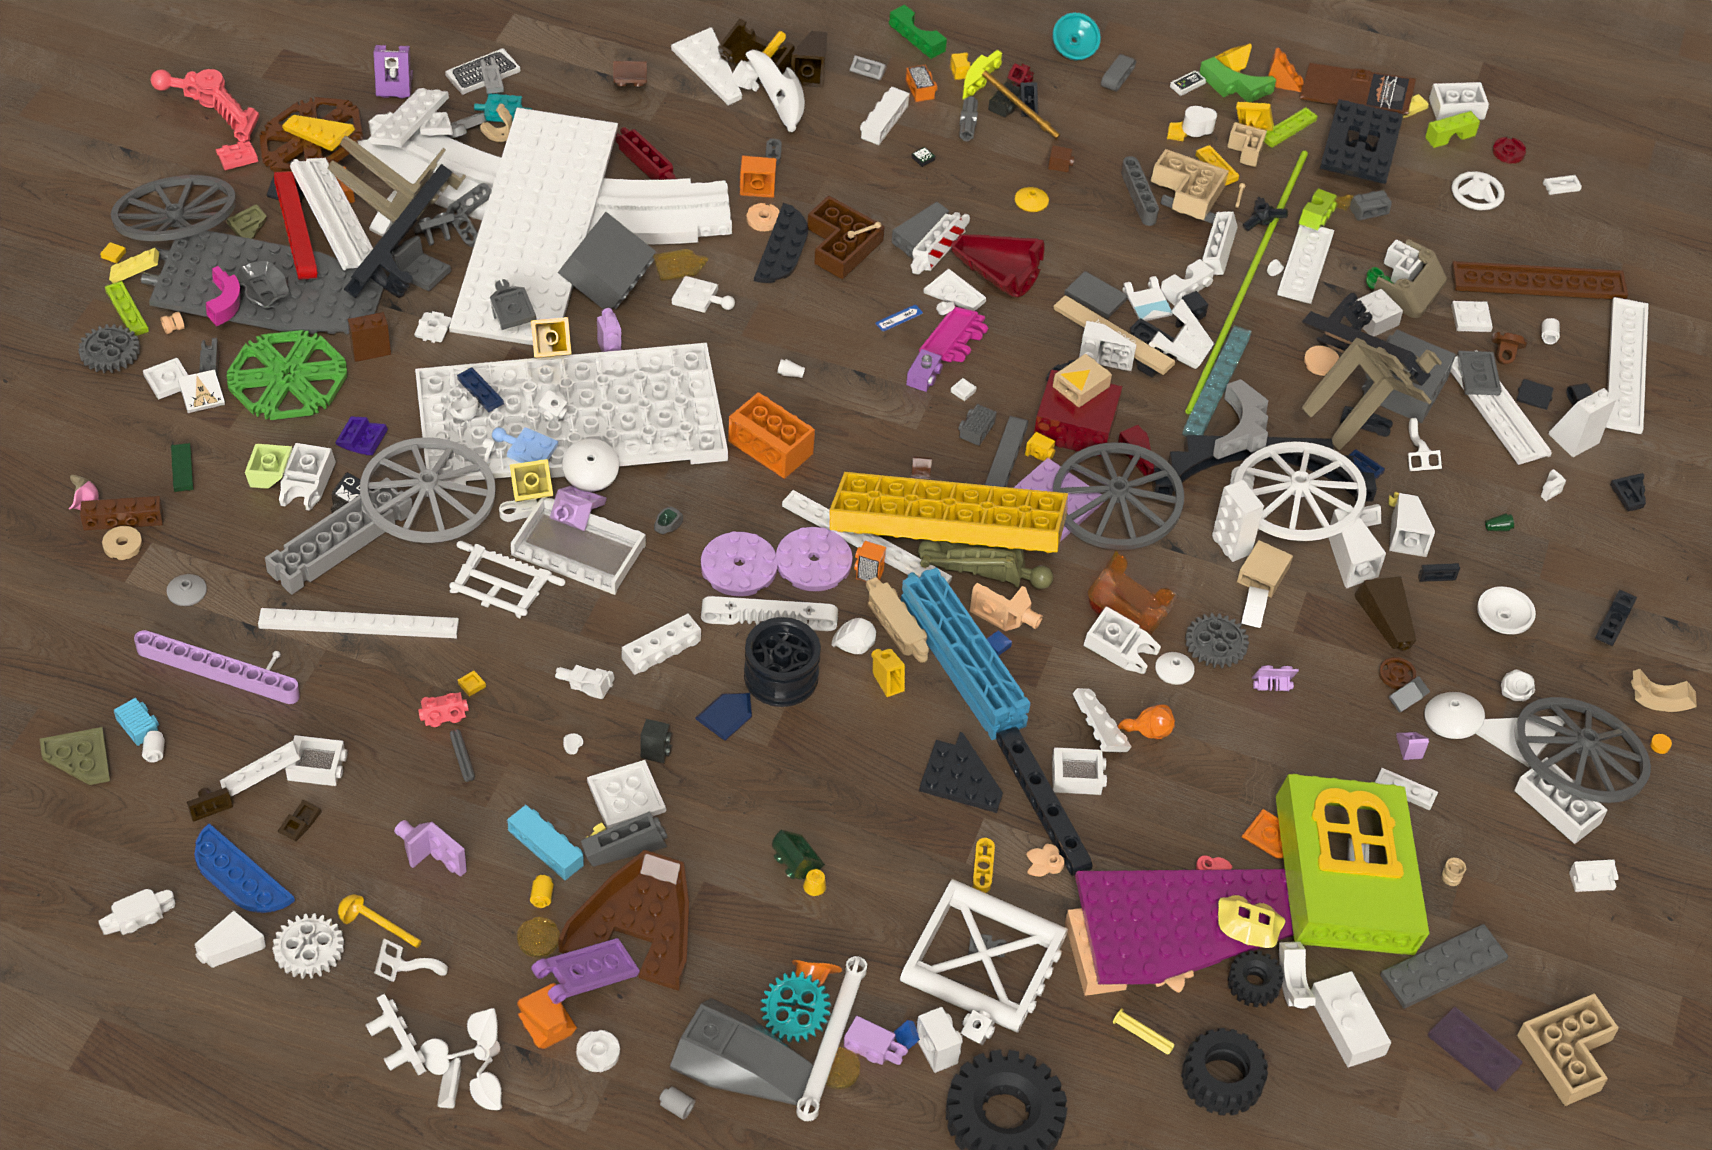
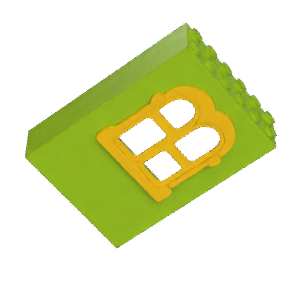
M1288 774L1276 795V804L1294 942H1301L1302 945L1415 955L1428 937L1429 928L1405 786ZM1325 806L1344 807L1348 812L1349 824L1327 822L1324 812ZM1357 809L1376 810L1379 813L1383 836H1370L1360 833ZM1328 831L1351 834L1355 861L1335 860L1331 857ZM1361 844L1383 845L1386 850L1388 864L1365 862Z

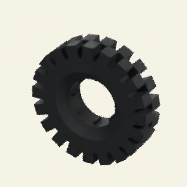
M1001 1050L990 1051L989 1058H986L984 1053L974 1057L973 1064L967 1061L960 1068L959 1074H955L951 1081L945 1110L949 1133L951 1136L956 1135L955 1144L960 1150L965 1148L968 1150H1054L1058 1145L1059 1138L1062 1136L1067 1116V1098L1065 1091H1060L1062 1083L1057 1075L1050 1077L1052 1069L1045 1063H1042L1039 1067L1036 1066L1037 1058L1029 1054L1026 1055L1024 1060L1019 1059L1020 1051L1009 1050L1008 1056H1003ZM996 1095H1011L1024 1103L1026 1112L1029 1113V1118L1016 1128H1001L987 1119L985 1116L986 1111L983 1110L984 1103H988L989 1098Z

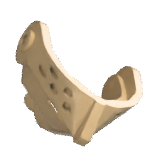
M499 104L496 111L506 126L495 128L486 122L480 125V130L490 140L504 142L508 139L512 126V116L503 104Z

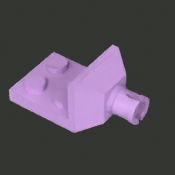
M574 486L558 489L550 519L585 531L591 509L605 505L607 498L593 492L577 489Z
M403 820L396 826L395 834L404 840L405 850L412 868L431 853L436 860H441L450 872H455L460 877L466 872L464 848L433 822L419 824L414 828L409 822Z

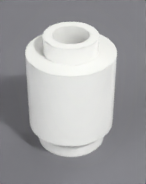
M1548 318L1542 322V339L1546 344H1554L1560 337V323L1554 318Z
M149 731L144 737L142 757L149 762H157L163 758L165 739L161 732Z

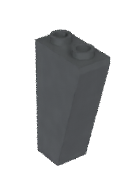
M935 202L893 229L892 243L913 258L914 248L945 214H949V210L940 203Z
M649 811L581 840L587 859L592 867L639 855L644 850L652 852L666 848L665 839L668 836L664 827L661 826L659 818H654Z

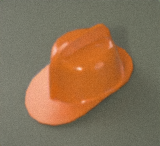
M799 960L792 961V964L796 966L795 973L797 977H799L801 972L805 974V979L812 975V982L817 979L820 981L818 987L824 984L828 974L842 972L841 967L832 964L808 963Z

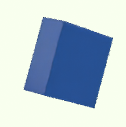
M999 630L987 638V641L998 656L1012 645V641Z
M907 1020L894 1031L897 1043L905 1046L907 1050L920 1040L914 1021Z

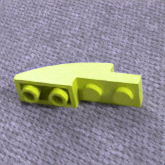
M996 50L989 57L981 55L971 65L965 77L963 99L973 96L976 91L986 85L987 79L982 76V73L986 70L991 74L1001 66L1002 52Z

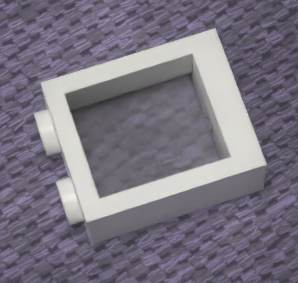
M295 735L293 742L297 746L300 760L285 768L287 780L336 786L338 778H342L343 775L342 763L343 761L346 762L347 749H344V742Z
M1054 748L1052 756L1053 791L1057 793L1101 795L1102 788L1106 787L1107 775H1103V770L1106 769V758H1103L1102 750Z

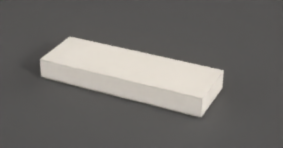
M1384 768L1381 769L1375 781L1378 784L1405 786L1407 801L1428 810L1431 809L1438 794L1435 790Z

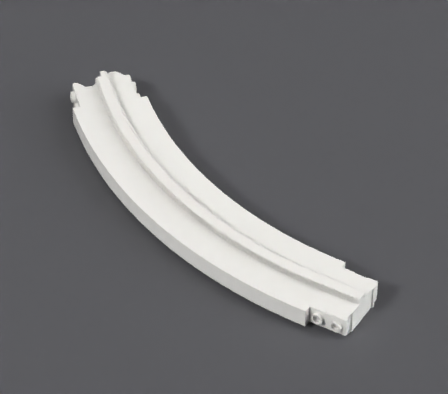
M393 113L376 115L369 121L371 136ZM420 128L402 146L371 144L370 138L362 141L357 140L359 145L412 184L417 181L442 148H445L446 151L438 161L434 172L443 164L461 178L465 174L466 178L457 190L448 185L443 193L440 192L438 194L440 197L435 204L444 208H448L450 204L481 183H486L492 189L501 161L500 157L477 150L445 135H421ZM604 178L589 229L590 232L602 215L607 212L646 244L698 242V237L732 234L728 186L725 181L691 183L690 178L673 180ZM469 198L466 201V206L472 205L474 199ZM488 201L469 213L468 216L483 220Z

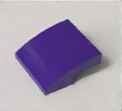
M351 416L335 443L349 451L373 456L388 428L386 424L369 423L367 417Z

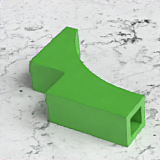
M1215 57L1201 62L1199 74L1222 97L1237 92L1246 102L1250 103L1274 92L1276 79L1273 76L1256 77L1245 75L1226 67Z

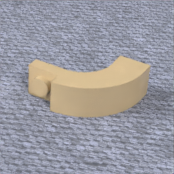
M1641 669L1633 671L1631 683L1635 690V700L1641 705L1653 710L1666 712L1684 711L1697 707L1696 691L1688 681L1669 686L1658 685L1651 682Z

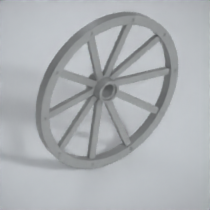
M414 438L395 443L383 449L371 459L361 477L360 497L368 517L383 531L395 537L413 542H443L469 533L486 519L495 500V480L488 464L470 448L441 438ZM434 448L445 451L433 469L426 470L418 449ZM412 450L420 473L418 474L388 459L399 453ZM452 452L473 463V465L437 475ZM381 464L413 478L411 480L370 482L372 475ZM479 470L486 481L487 489L445 482L444 480ZM413 486L377 509L374 508L368 494V489ZM442 488L486 496V499L481 509L476 514H473ZM419 491L403 528L389 522L380 515ZM435 494L440 495L469 520L457 527L445 530ZM424 497H429L438 531L421 532L409 530Z

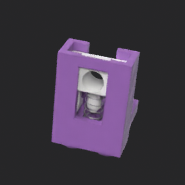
M376 45L374 49L376 96L384 98L390 96H397L399 98L410 97L413 70H411L410 46H399V51H386V45ZM389 58L395 59L396 62H391Z

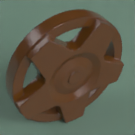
M1392 657L1382 662L1379 669V677L1391 689L1398 690L1416 678V670L1409 661L1403 658Z

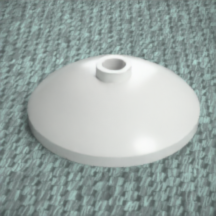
M583 439L575 442L567 449L563 456L562 469L565 478L572 486L583 491L593 492L608 487L615 480L619 471V460L616 452L609 444L598 439ZM588 458H593L594 461H588Z
M1494 587L1485 591L1481 595L1477 606L1478 614L1482 621L1491 629L1504 634H1519L1528 630L1532 626L1536 615L1535 607L1531 600L1522 592L1509 587Z
M1447 692L1435 696L1426 705L1424 714L1426 724L1433 732L1451 739H1461L1474 735L1482 728L1485 720V712L1480 702L1474 697L1460 692Z

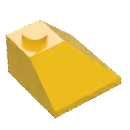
M1250 43L1231 48L1215 56V58L1226 67L1241 73L1240 70L1246 68L1252 45Z

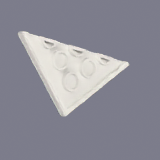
M1559 716L1541 717L1562 727L1565 724ZM1518 718L1485 719L1482 728L1475 734L1529 767L1530 765L1523 758L1515 740L1514 730ZM1529 719L1526 720V736H1555L1558 733ZM1529 743L1537 757L1549 744Z

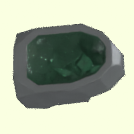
M673 507L664 508L656 518L654 524L655 531L665 534L677 530L683 523V514Z

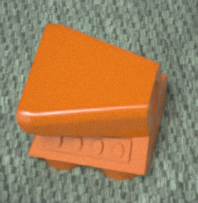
M555 983L520 999L517 1003L521 1011L518 1015L522 1020L523 1026L530 1033L534 1044L542 1049L571 1036L577 1029L563 1007L562 1002L554 1004L548 996V991L556 986Z

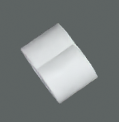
M1191 106L1185 111L1182 129L1187 135L1192 137L1211 134L1214 131L1217 113L1210 108Z

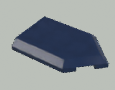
M723 693L697 715L695 719L726 741L752 717L750 693Z

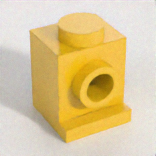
M968 53L951 54L950 68L955 80L965 79L971 67L970 62L967 61Z
M1035 432L1027 442L1025 455H1032L1042 461H1045L1047 458L1051 460L1055 454V441Z

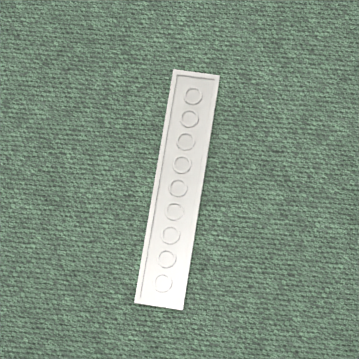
M1615 297L1612 300L1607 391L1617 400L1606 428L1642 434L1644 424L1648 303Z

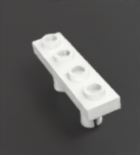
M385 994L379 996L377 1000L384 1011L383 1015L365 1025L371 1036L388 1027L393 1028L402 1044L399 1051L384 1058L389 1070L391 1071L408 1061L412 1063L418 1075L426 1072L423 1066L426 1060L420 1050L416 1052L413 1048L417 1044L411 1033L406 1035L404 1029L407 1028V1025L402 1016L397 1018L395 1012L398 1009L393 999L388 1001Z

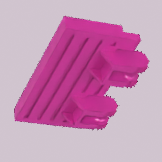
M955 307L945 316L921 346L919 352L921 349L941 355V360L964 362L965 355L971 353L970 347L965 345L969 339L981 340L983 333L985 334L988 331L987 325L982 323L985 320V316L978 315L976 311Z

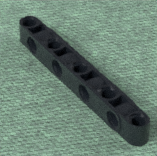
M1015 726L996 732V740L1052 844L1058 848L1059 855L1064 858L1065 866L1070 875L1075 876L1077 871L1092 870L1093 865L1088 852L1019 729Z

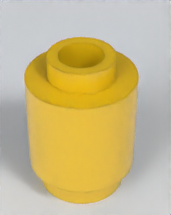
M539 875L533 881L530 902L537 908H544L551 904L554 884L549 876Z

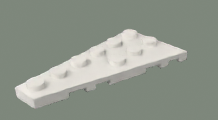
M712 27L672 44L671 50L727 105L742 99V93L731 76L733 73L728 62L720 57L718 51L720 44Z

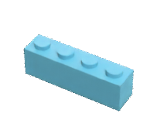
M525 805L507 819L508 831L564 880H567L583 867V852L581 849L569 843L567 837L559 834L550 822H545L536 810H531Z

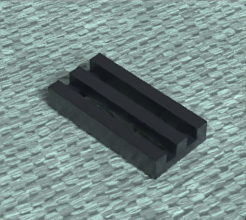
M1459 563L1422 565L1418 579L1419 582L1456 580L1460 571Z

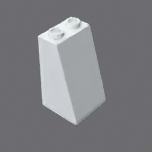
M1605 388L1578 401L1549 431V435L1572 457L1577 456L1600 443L1617 399Z
M1337 508L1334 510L1330 525L1344 519L1349 513L1341 508ZM1360 517L1343 532L1328 537L1346 588L1363 583L1364 580L1379 577L1386 552Z

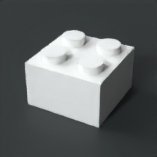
M1382 289L1356 300H1361L1367 308L1365 312H1370L1373 316L1370 323L1362 327L1369 335L1377 336L1399 325L1403 310Z
M942 1007L918 1016L916 1029L920 1038L918 1044L934 1073L958 1064L959 1054H961L960 1048L963 1043L960 1033L955 1031L952 1026L953 1022L950 1015L946 1014Z

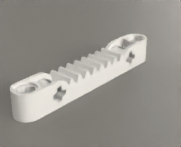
M715 596L706 597L702 601L701 619L710 624L733 625L738 623V621L743 624L747 620L748 624L755 621L756 625H758L760 621L770 618L788 617L802 621L813 630L832 631L837 627L838 608L832 604Z

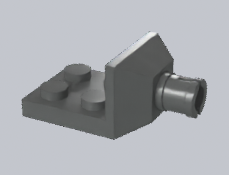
M419 236L404 241L391 253L400 271H407L413 277L412 284L427 291H430L451 272L450 265L423 253Z
M502 279L504 286H502L500 280L495 283L497 291L490 296L493 317L498 319L501 330L537 320L525 287H510L506 279Z

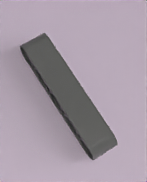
M1132 156L1125 157L1121 175L1141 221L1145 225L1152 226L1157 222L1158 204L1137 158Z

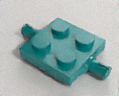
M488 94L485 104H474V110L484 111L486 121L504 122L496 111L499 104H503L512 116V123L517 108L532 110V108L522 107V96Z

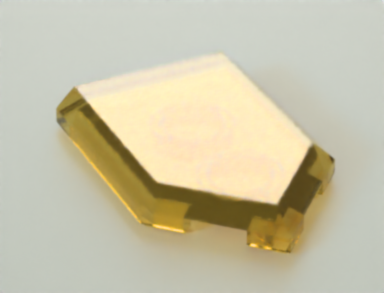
M689 249L653 255L660 281L696 275L708 261L707 257L693 254V251Z

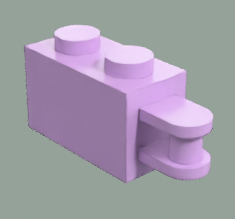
M605 308L602 311V316L597 317V339L602 352L621 350V327L611 308Z
M858 1016L854 1019L844 1039V1047L855 1054L858 1053L866 1057L870 1062L883 1065L885 1060L900 1065L903 1061L902 1056L908 1052L905 1046L895 1042L894 1033Z

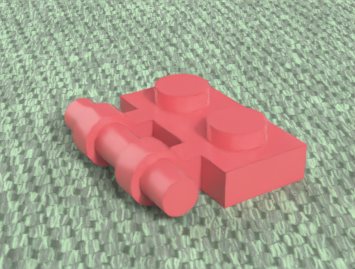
M239 141L237 144L223 145L222 148L216 149L217 156H219L224 170L258 162L257 155L250 141Z

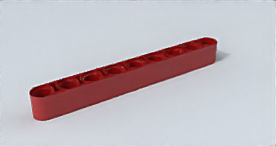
M274 172L275 187L298 280L317 278L316 262L293 172Z

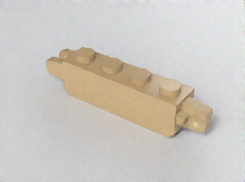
M877 577L866 581V587L869 591L868 606L902 654L907 656L913 654L920 663L927 661V654L929 652L926 644L927 634L924 629L919 627L916 618L908 612L906 604L900 601L896 590L891 588L887 582L883 584Z

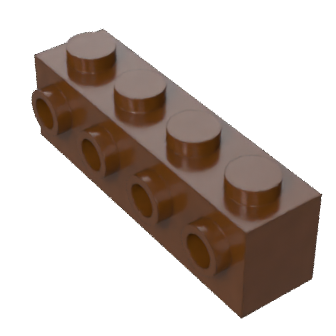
M160 496L81 501L80 517L84 531L113 529L119 526L163 525V508Z

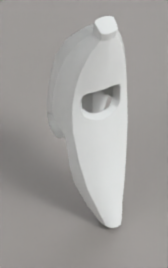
M756 50L747 52L746 56L755 69L781 120L789 132H794L796 125L803 115L805 103L804 93L797 76L789 68H786L785 73L782 75L774 62L765 53ZM781 90L782 95L776 96L777 93Z

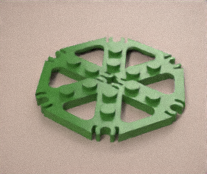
M304 330L261 334V337H256L257 343L249 340V346L245 343L227 371L229 391L253 415L256 412V416L259 417L261 413H264L265 419L270 417V420L314 415V413H319L318 406H322L324 409H326V404L330 406L347 378L345 358L321 335L318 338L317 333H315L313 337H309V331L304 332ZM295 342L286 358L272 345L275 343ZM317 349L322 350L332 359L329 361L307 363L313 351ZM249 357H256L266 367L240 370ZM325 379L335 381L326 395L320 394L308 382ZM267 386L256 403H252L242 393L246 388ZM288 391L304 405L302 409L280 411L278 407Z

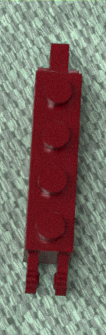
M623 127L620 129L622 135L618 132L616 133L615 142L619 145V150L651 180L676 179L671 162L635 129L629 131Z

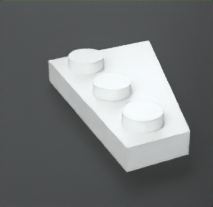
M950 269L946 270L924 288V293L946 302H954L955 305L972 311L977 310L986 302L985 296Z

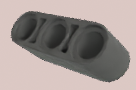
M1120 54L1104 74L1101 86L1117 92L1134 70L1136 60Z

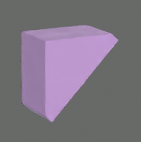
M1417 732L1396 733L1403 760L1423 759L1429 738Z

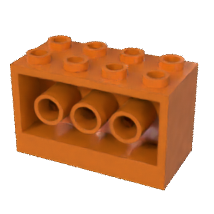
M759 392L729 416L728 441L784 479L813 455L815 429Z

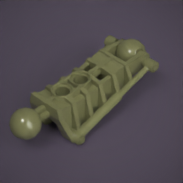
M928 539L922 541L918 547V553L921 558L920 564L925 568L931 564L943 567L945 570H955L960 573L962 571L973 572V575L979 574L1002 582L1008 581L1015 584V587H1019L1022 578L1030 580L1033 587L1038 589H1045L1053 582V572L1049 567L1038 565L1033 569L1025 568L1023 549H1008L998 546L989 547L978 544L969 545L968 543H950L948 541H931Z

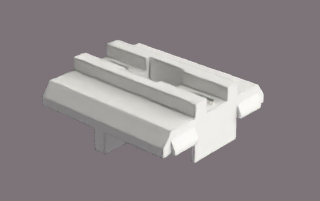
M426 312L423 314L422 319H419L415 336L422 338L423 341L431 340L432 343H435V341L442 342L452 318L444 316V313Z

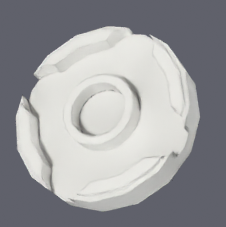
M605 1030L587 1032L577 1043V1059L589 1071L603 1072L609 1070L619 1059V1042L612 1033Z

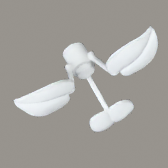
M495 1008L476 1012L468 1019L469 1035L472 1039L477 1040L475 1048L448 1055V1046L443 1040L430 1039L422 1044L420 1051L426 1060L425 1066L436 1075H441L448 1071L450 1066L448 1059L474 1053L478 1059L485 1060L477 1072V1078L470 1082V1092L473 1099L480 1106L490 1110H499L502 1108L500 1083L495 1075L489 1072L482 1074L487 1065L492 1062L491 1057L500 1052V1045L497 1041Z

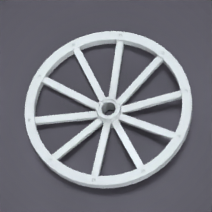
M1284 442L1264 447L1245 459L1238 468L1234 483L1243 480L1246 474L1285 482L1252 489L1255 495L1287 489L1263 510L1258 529L1270 535L1283 539L1312 541L1337 535L1355 523L1365 506L1366 485L1358 468L1339 452L1314 443ZM1289 452L1304 453L1300 471L1295 472L1278 454ZM1309 454L1318 455L1333 461V463L1311 474L1306 472ZM1271 456L1289 476L1252 467L1261 460ZM1341 466L1348 472L1354 482L1314 479ZM1317 487L1357 489L1358 500L1353 508ZM1310 492L1349 514L1339 522L1329 525ZM1291 495L1295 496L1289 529L1264 520ZM1301 497L1307 499L1323 528L1295 530Z

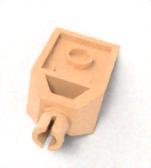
M976 583L973 587L970 605L971 613L1004 631L1018 628L1022 623H1026L1034 629L1040 625L1043 615L1032 611L1031 600L1025 587L1022 586L1011 600L979 583Z

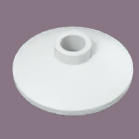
M1168 652L1161 655L1156 662L1155 669L1157 675L1169 684H1184L1191 680L1194 675V664L1184 654Z

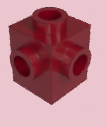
M1014 63L1007 78L1013 81V85L1020 87V83L1032 82L1034 73L1030 71L1031 67L1023 63L1021 66Z

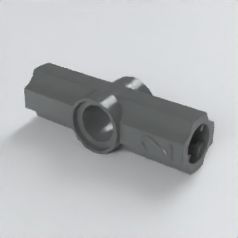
M972 96L964 99L963 110H961L959 137L963 141H969L974 138V130L977 124L978 100Z

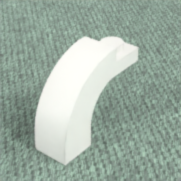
M1301 942L1279 943V965L1282 967L1281 973H1284L1282 989L1288 1006L1307 1008L1308 1006L1315 1005L1316 997L1307 983L1305 971L1306 949Z

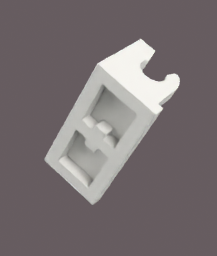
M1614 860L1574 862L1569 872L1575 892L1615 890L1616 888L1614 880H1618V874Z

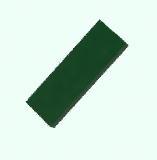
M190 443L171 445L174 492L194 490Z

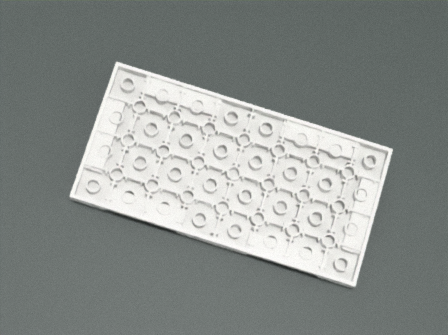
M707 343L415 369L422 437L441 438L457 442L470 448L483 459L487 450L483 448V442L486 438L493 440L492 431L495 428L501 427L505 429L508 435L517 438L526 427L558 441V447L548 460L551 478L565 477L562 469L563 456L572 444L583 439H598L609 444L618 456L619 466L690 460L691 464L728 461V449ZM473 367L504 400V405L488 413L478 402V410L475 417L466 421L458 420L449 412L450 402L460 400L463 396L471 400L473 396L457 380V374ZM548 390L554 394H560L567 401L566 409L568 411L563 419L559 418L556 423L552 420H546L537 411L538 404ZM494 441L496 448L493 452L491 451L487 464L494 478L511 477L510 465L520 463L507 457V452L512 444L505 441ZM424 448L426 470L433 469L445 450ZM452 452L437 475L470 466L473 463ZM588 458V461H594V459ZM477 470L444 481L466 485V481L483 480L484 477Z

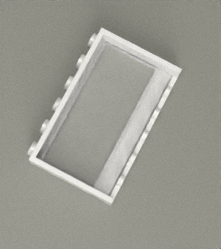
M541 498L511 542V556L615 595L640 552L645 548L646 535L638 530L630 529L622 524L614 523L593 514L589 516L585 531L550 519L555 499Z

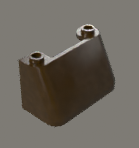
M739 19L718 46V51L724 61H730L738 65L740 61L749 62L746 56L747 52L751 50L763 52L770 42L755 35L753 29L748 30L745 26L747 22ZM786 42L785 45L781 43L770 58L781 74L786 71V68H791L792 52L795 48L789 42Z

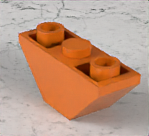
M1279 47L1276 48L1268 76H1273L1276 79V88L1302 92L1303 78L1297 74L1294 65L1290 64L1287 60L1286 54L1282 53Z

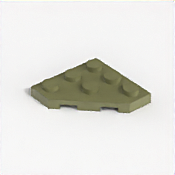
M102 727L40 738L41 754L44 761L88 785L110 781Z

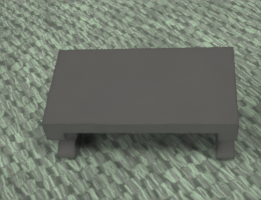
M212 338L211 346H207L205 340H202L199 373L215 370L218 379L220 354L217 338Z

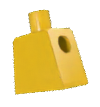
M881 649L874 650L871 654L873 658V674L886 697L904 692V663L892 649L884 651Z

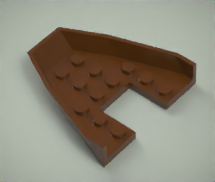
M647 850L642 851L610 876L566 921L558 938L559 953L565 954L610 941L614 931L652 942L639 972V978L679 991L687 961L689 897L684 862Z

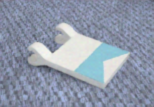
M1156 276L1149 278L1148 286L1150 289L1138 292L1133 291L1131 282L1124 283L1125 287H1123L1122 291L1128 295V299L1138 319L1142 318L1145 321L1173 314L1159 287Z

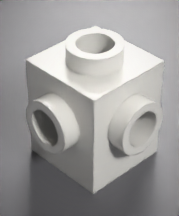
M548 390L538 404L537 411L546 420H552L556 423L559 418L563 419L568 411L566 409L567 401L560 394H554Z
M981 1009L979 1013L974 1010L971 1014L968 1013L962 1025H964L961 1034L983 1046L987 1038L990 1039L995 1031V1027H993L995 1022L990 1019L992 1015Z

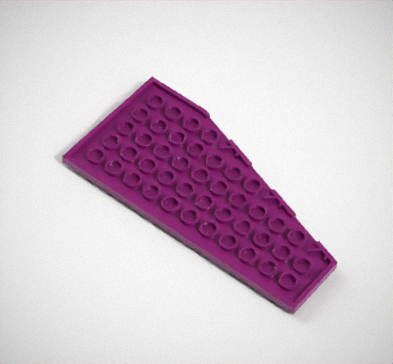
M1285 869L1077 871L1075 874L1098 985L1160 984L1165 982L1166 979L1189 971L1194 972L1243 952L1263 948L1247 945L1221 931L1218 917L1219 900L1221 898L1239 895L1246 898L1252 905L1258 903L1269 905L1277 914L1285 919V924L1280 931L1278 940L1294 935ZM1240 906L1238 915L1249 919L1250 910ZM1259 913L1258 921L1269 925L1270 917L1269 915Z

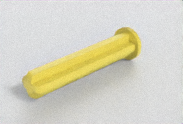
M1121 1008L1113 1021L1114 1024L1118 1023L1164 1053H1171L1175 1045L1173 1042L1124 1013V1009Z

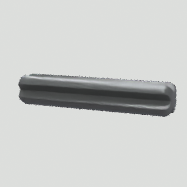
M459 729L452 730L450 738L464 781H473L475 774L461 731Z

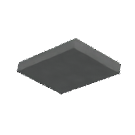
M1086 271L1065 290V295L1107 319L1128 299V295Z
M1458 351L1457 357L1464 393L1468 395H1501L1502 390L1494 352Z

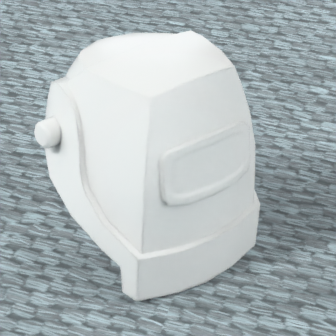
M852 619L844 623L837 630L831 645L833 647L837 646L849 653L863 654L875 644V627L865 619Z

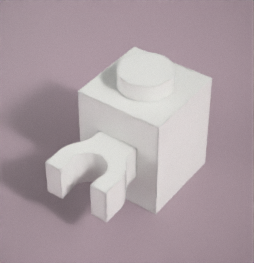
M740 61L731 75L738 87L748 90L752 88L753 91H757L759 85L756 82L758 75L750 61Z

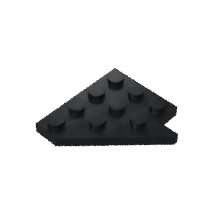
M963 732L959 733L956 745L939 740L935 741L919 791L997 813L1003 792Z

